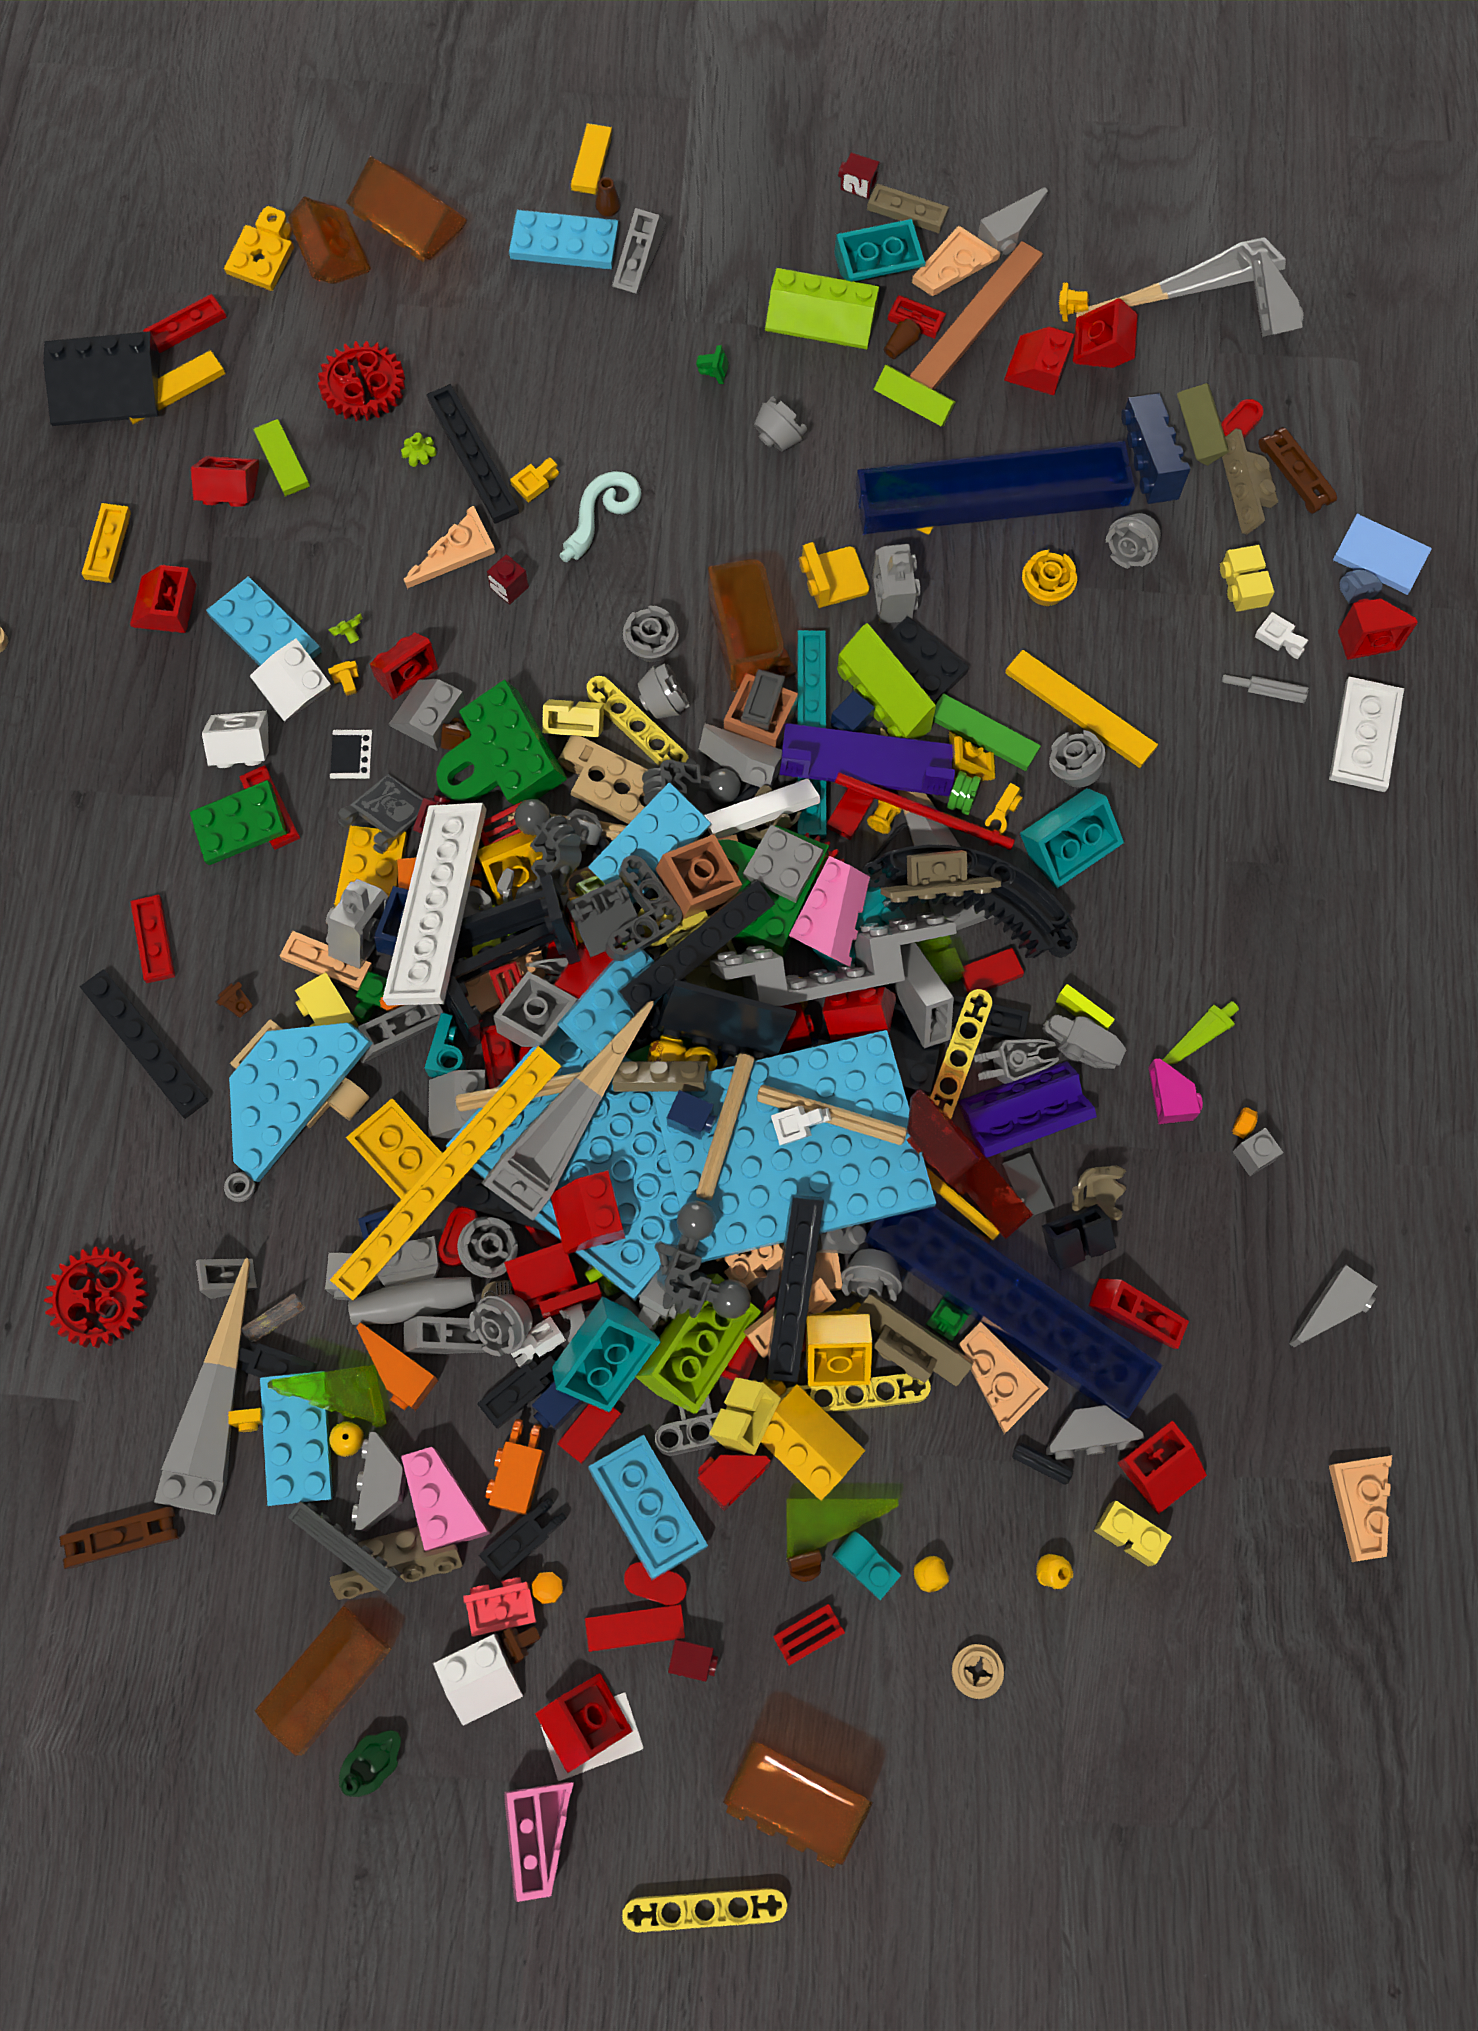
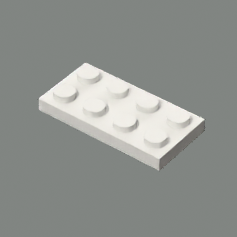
M1348 677L1345 682L1329 780L1385 792L1388 789L1404 688Z

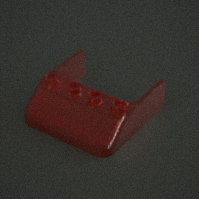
M921 1088L917 1090L910 1100L907 1132L910 1137L906 1139L907 1142L918 1154L923 1151L921 1155L933 1168H936L949 1185L952 1184L961 1196L967 1193L1005 1239L1008 1238L1034 1214L974 1142Z

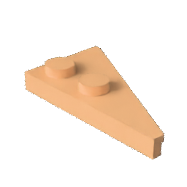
M474 506L467 510V516L458 525L454 524L449 529L447 535L441 537L427 552V558L419 566L414 565L408 572L407 577L404 578V583L408 589L495 553L494 546Z

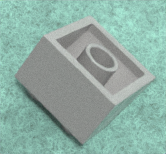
M439 679L418 680L389 725L438 751L441 746L443 723L449 724L454 717L459 718L461 716L459 710L466 706L463 692Z
M528 971L493 1016L497 1033L521 1047H545L559 1028L557 1023L578 999Z
M485 1069L455 1070L429 1080V1139L453 1138L478 1110L458 1111L455 1098L460 1094L489 1089Z

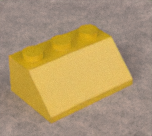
M520 832L478 849L477 858L497 905L503 904V895L497 891V885L506 868L514 871L512 885L513 900H515L517 890L524 883L537 880V876L531 870V866L535 860H543V855L540 852H535L530 846L536 835L531 836Z
M798 1384L779 1402L761 1440V1443L820 1501L840 1482L865 1452V1449Z

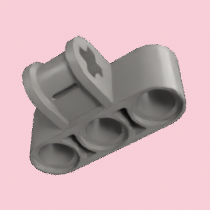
M708 1395L696 1414L679 1406L681 1421L662 1425L655 1434L657 1448L666 1456L719 1446L721 1444L711 1435L703 1441H697L691 1435L692 1430L698 1425L707 1427L710 1433L719 1412L712 1413ZM667 1432L675 1433L679 1439L678 1443L672 1448L664 1447L661 1444V1438Z

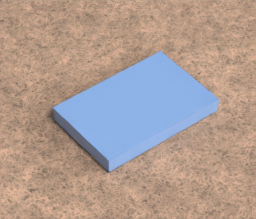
M1357 514L1333 560L1353 570L1369 571L1381 583L1408 595L1432 548Z

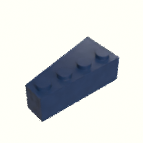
M1160 393L1129 397L1125 409L1122 410L1121 418L1123 425H1127L1128 446L1133 448L1134 451L1133 463L1135 471H1139L1140 491L1142 494H1145L1147 504L1179 500L1190 472L1188 462L1182 463L1181 457H1183L1184 452L1181 445L1175 446L1176 432L1174 427H1168L1169 415Z

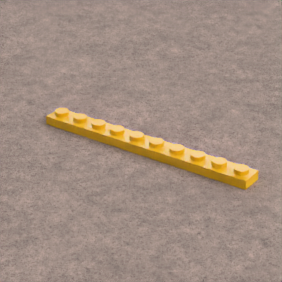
M538 1046L334 1274L330 1281L354 1301L562 1066Z

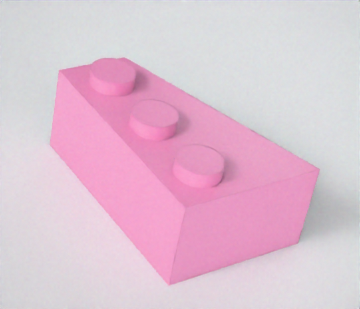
M829 856L789 936L850 967L852 958L849 957L852 940H856L858 934L855 926L858 913L863 911L870 876Z
M429 1447L401 1456L424 1551L452 1544L457 1545L491 1534L435 1448Z
M573 1782L504 1792L514 1899L517 1902L549 1897L552 1894Z

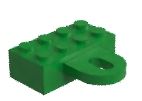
M505 679L459 710L472 736L444 755L436 773L437 784L441 792L458 803L476 801L499 785L507 801L516 805L524 800L539 799L567 780L521 694ZM469 765H474V773L460 784L453 786L454 776Z
M775 825V827L823 849V855L796 903L764 888L775 905L732 939L751 947L764 946L765 949H771L772 952L782 956L784 959L793 939L789 934L829 858V845ZM718 840L730 863L739 869L737 876L742 886L737 892L738 894L752 883L743 878V872L756 849L734 840Z

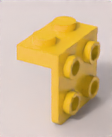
M813 542L803 545L799 564L802 573H806L809 593L815 597L818 608L861 597L869 593L868 582L853 547L849 546L818 555Z

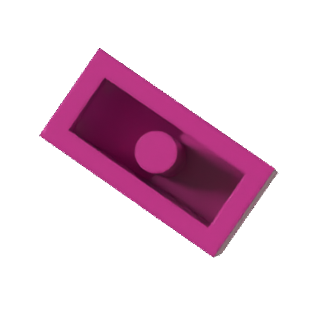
M1154 1059L1148 1069L1158 1124L1194 1121L1203 1108L1202 1097L1200 1093H1196L1195 1084L1163 1060Z

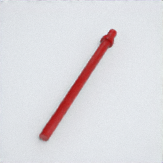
M840 772L836 776L834 783L985 840L992 847L998 845L1008 850H1011L1015 840L999 834V830H988Z

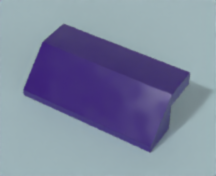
M1067 1061L958 1101L972 1138L986 1158L1097 1117L1095 1107L1082 1093L1079 1074Z

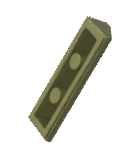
M1206 383L1177 393L1197 461L1208 466L1229 453L1209 384Z

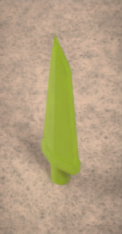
M1232 1001L1223 1009L1213 1005L1167 1054L1163 1061L1168 1065L1176 1064L1227 1029L1232 1028L1235 1023L1230 1017L1239 1010L1238 1006Z

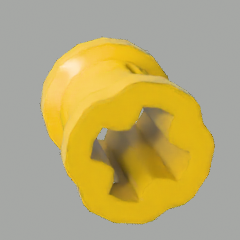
M878 800L879 805L874 814L868 817L867 824L875 831L888 834L891 830L890 824L895 815L900 814L902 809Z

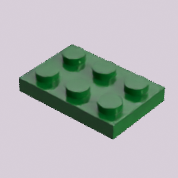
M268 780L190 811L204 862L208 865L288 834L273 786Z

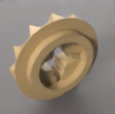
M980 1644L969 1645L960 1650L952 1663V1678L958 1690L966 1696L974 1699L987 1698L997 1692L1003 1682V1663L998 1654L991 1648ZM980 1657H982V1669L986 1673L991 1674V1677H979L978 1682L976 1681L975 1686H973V1674L964 1669V1667L976 1666Z

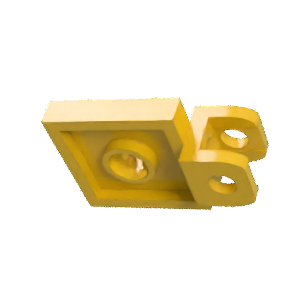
M267 206L261 211L255 223L256 228L245 225L224 270L227 275L273 291L294 249L292 241H289L292 227L290 223H286L284 211ZM270 216H277V219L272 218L270 221H268ZM257 254H262L265 257L257 262L254 259Z

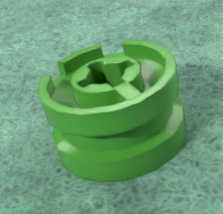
M959 771L947 808L951 810L957 808L963 814L969 815L982 778L978 776L972 778L967 776L966 772Z

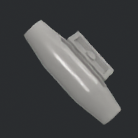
M435 1236L407 1241L377 1274L385 1287L357 1297L354 1301H348L351 1323L353 1325H358L360 1322L363 1325L393 1324L407 1321L416 1316L439 1315L476 1301L472 1277L436 1278L440 1269Z

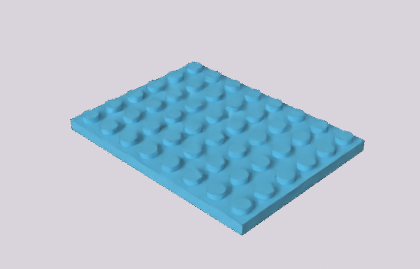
M560 1027L545 1047H541L562 1066L553 1077L581 1072L592 1061ZM537 1047L530 1049L498 1087H502ZM626 1056L622 1060V1062L631 1061ZM612 1078L554 1191L577 1178L608 1170L626 1238L576 1251L575 1253L635 1301L660 1269L659 1254L654 1248L656 1242L662 1241L669 1245H678L681 1233L677 1226V1214L680 1211L652 1092H614ZM560 1093L534 1098L472 1169L485 1179L506 1149ZM478 1108V1110L471 1116V1118L463 1125V1127L446 1145L447 1148L465 1129V1127L473 1120V1118L481 1111L482 1108ZM550 1197L535 1217V1220L561 1241Z
M887 1030L754 1061L711 1201L698 1198L696 1191L735 1066L709 1071L705 1091H683L714 1104L713 1115L717 1116L715 1124L710 1133H704L701 1140L667 1126L666 1117L678 1091L652 1092L680 1209L691 1201H703L710 1205L715 1212L716 1228L710 1236L699 1240L695 1253L702 1257L701 1263L784 1243L791 1194L823 1198L824 1204L819 1234L936 1205ZM761 1085H767L907 1129L905 1141L902 1145H898L824 1122L809 1127L812 1136L786 1145H779L771 1115L785 1110L758 1102L757 1094Z

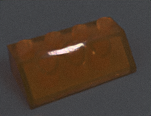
M343 1606L257 1707L255 1712L270 1733L295 1756L304 1755L392 1648L346 1606Z

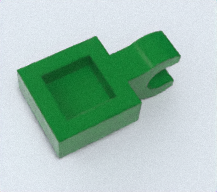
M368 972L355 996L360 1001L352 1014L357 1017L356 1022L361 1024L369 1022L375 1008L384 1011L379 1000L384 995L387 978Z

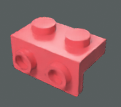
M521 1577L502 1581V1587L490 1590L489 1585L470 1588L471 1595L463 1596L464 1603L467 1606L472 1637L537 1622L530 1583H522Z

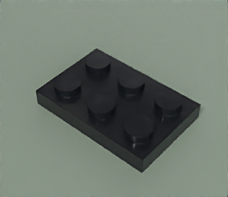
M908 616L882 640L934 704L938 702L943 693L946 694L968 673V665Z

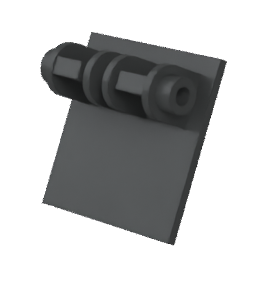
M621 878L566 903L590 957L606 951L605 946L609 936L614 931L638 918ZM642 925L636 927L638 935L645 933Z

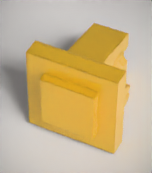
M1063 283L1062 291H1060L1059 308L1063 322H1067L1069 314L1088 311L1089 298L1088 292L1069 290L1068 283Z
M347 661L328 668L334 683H342L346 696L357 693L353 678L359 677V670L355 661Z

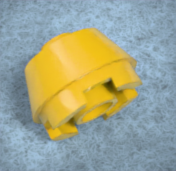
M1043 550L1033 555L1024 566L1022 572L1023 584L1029 597L1035 603L1043 606H1052L1068 597L1074 591L1077 584L1076 567L1071 558L1066 554L1061 556L1057 553H1049L1050 550Z

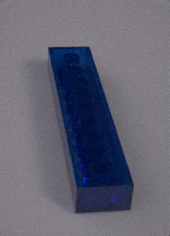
M934 1206L879 1219L864 1239L865 1242L875 1249L890 1254L896 1259L898 1265L1098 1405H1106L1124 1419L1130 1418L1163 1366Z

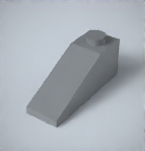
M1044 187L980 221L978 238L998 250L1000 256L1010 254L1019 245L1043 211L1048 190Z
M635 208L613 287L638 294L658 250L666 224L660 215Z
M1267 252L1251 255L1262 337L1303 328L1302 321L1304 315L1301 306H1299V300Z
M705 723L699 745L700 751L722 767L734 772L743 782L758 787L764 785L772 787L780 772L781 749Z
M404 1005L358 1026L357 1029L373 1042L360 1058L361 1063L395 1048L438 1024L441 1013H444L440 1005Z
M1344 1265L1336 1271L1289 1344L1296 1347L1361 1311L1366 1313L1376 1299L1372 1294L1378 1286L1347 1265Z
M416 1316L404 1322V1353H486L481 1348L485 1344L479 1339L477 1333H471L469 1318Z

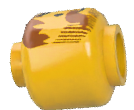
M660 1036L659 1040L651 1043L647 1062L683 1061L684 1054L688 1049L683 1046V1041L680 1039L675 1040Z

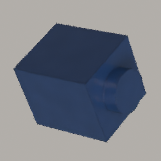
M853 691L832 712L830 726L836 730L861 733L873 721L875 707Z
M679 1090L666 1117L667 1126L701 1140L704 1133H710L715 1124L717 1116L713 1115L714 1104Z
M554 1381L532 1404L533 1408L537 1411L533 1417L544 1428L547 1429L551 1425L557 1431L583 1402L556 1390Z

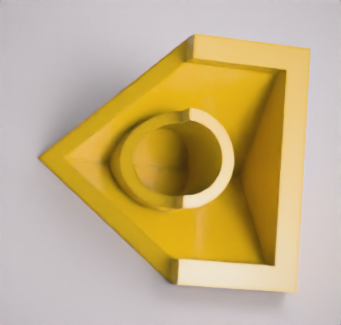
M949 730V744H952L953 750L952 769H955L954 781H956L959 771L966 772L967 776L972 778L974 776L981 777V781L995 779L994 753L991 751L988 753L984 752L982 747L977 748L970 741L964 740Z

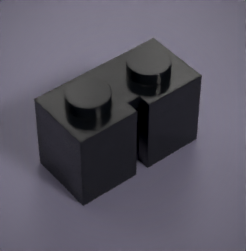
M1098 1204L1042 1225L1048 1255L1060 1270L1073 1267L1085 1261V1256L1089 1255L1091 1258L1101 1256L1105 1252L1116 1248L1111 1220Z

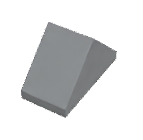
M245 1259L197 1260L196 1267L200 1292L210 1299L231 1295ZM249 1259L250 1270L247 1291L257 1288L253 1259Z

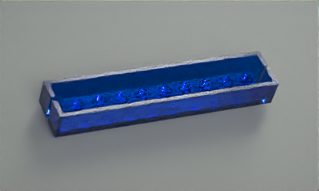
M1125 441L858 469L855 489L863 534L1129 506L1135 485L1131 467H1128L1129 457Z

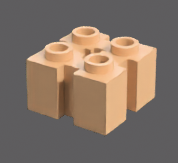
M784 1243L751 1250L752 1254L743 1252L715 1260L717 1262L726 1261L729 1265V1268L724 1271L729 1279L741 1281L750 1290L767 1277L763 1271L765 1268L766 1270H774L781 1266Z

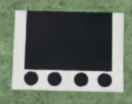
M333 730L330 779L369 778L372 730Z

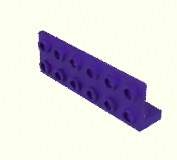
M787 723L784 730L779 775L835 782L836 776L840 772L879 788L949 796L954 782L955 769H952V744Z

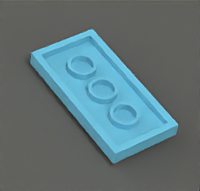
M517 210L509 250L510 259L612 269L619 222L618 220Z
M249 577L245 578L206 610L208 615L259 666L295 638L311 659H314L322 652L321 647Z
M669 782L588 868L606 885L620 879L618 870L623 859L630 855H636L641 857L657 878L660 879L655 869L662 855L697 841L712 823ZM628 867L627 872H634L637 875L638 869ZM644 888V889L642 890L643 895H644L650 888ZM627 889L629 898L634 906L637 901Z
M644 949L624 961L612 960L557 1023L591 1060L635 1016L617 993V990L654 961ZM659 997L656 1001L653 1002V1006L659 1001L661 997Z
M325 1371L260 1378L267 1506L333 1499Z
M644 1435L588 1467L651 1580L656 1579L708 1547Z

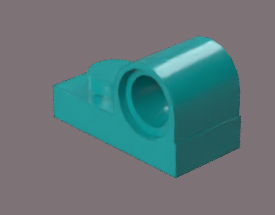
M445 1013L440 1015L424 1067L429 1077L436 1078L455 1070H466V1062L461 1051L457 1047L450 1045L456 1042L459 1031L453 1015ZM450 1058L458 1060L457 1064L452 1068L443 1067L445 1061Z
M853 1531L832 1555L840 1565L879 1600L884 1597L901 1577V1574L877 1553V1550L856 1531Z

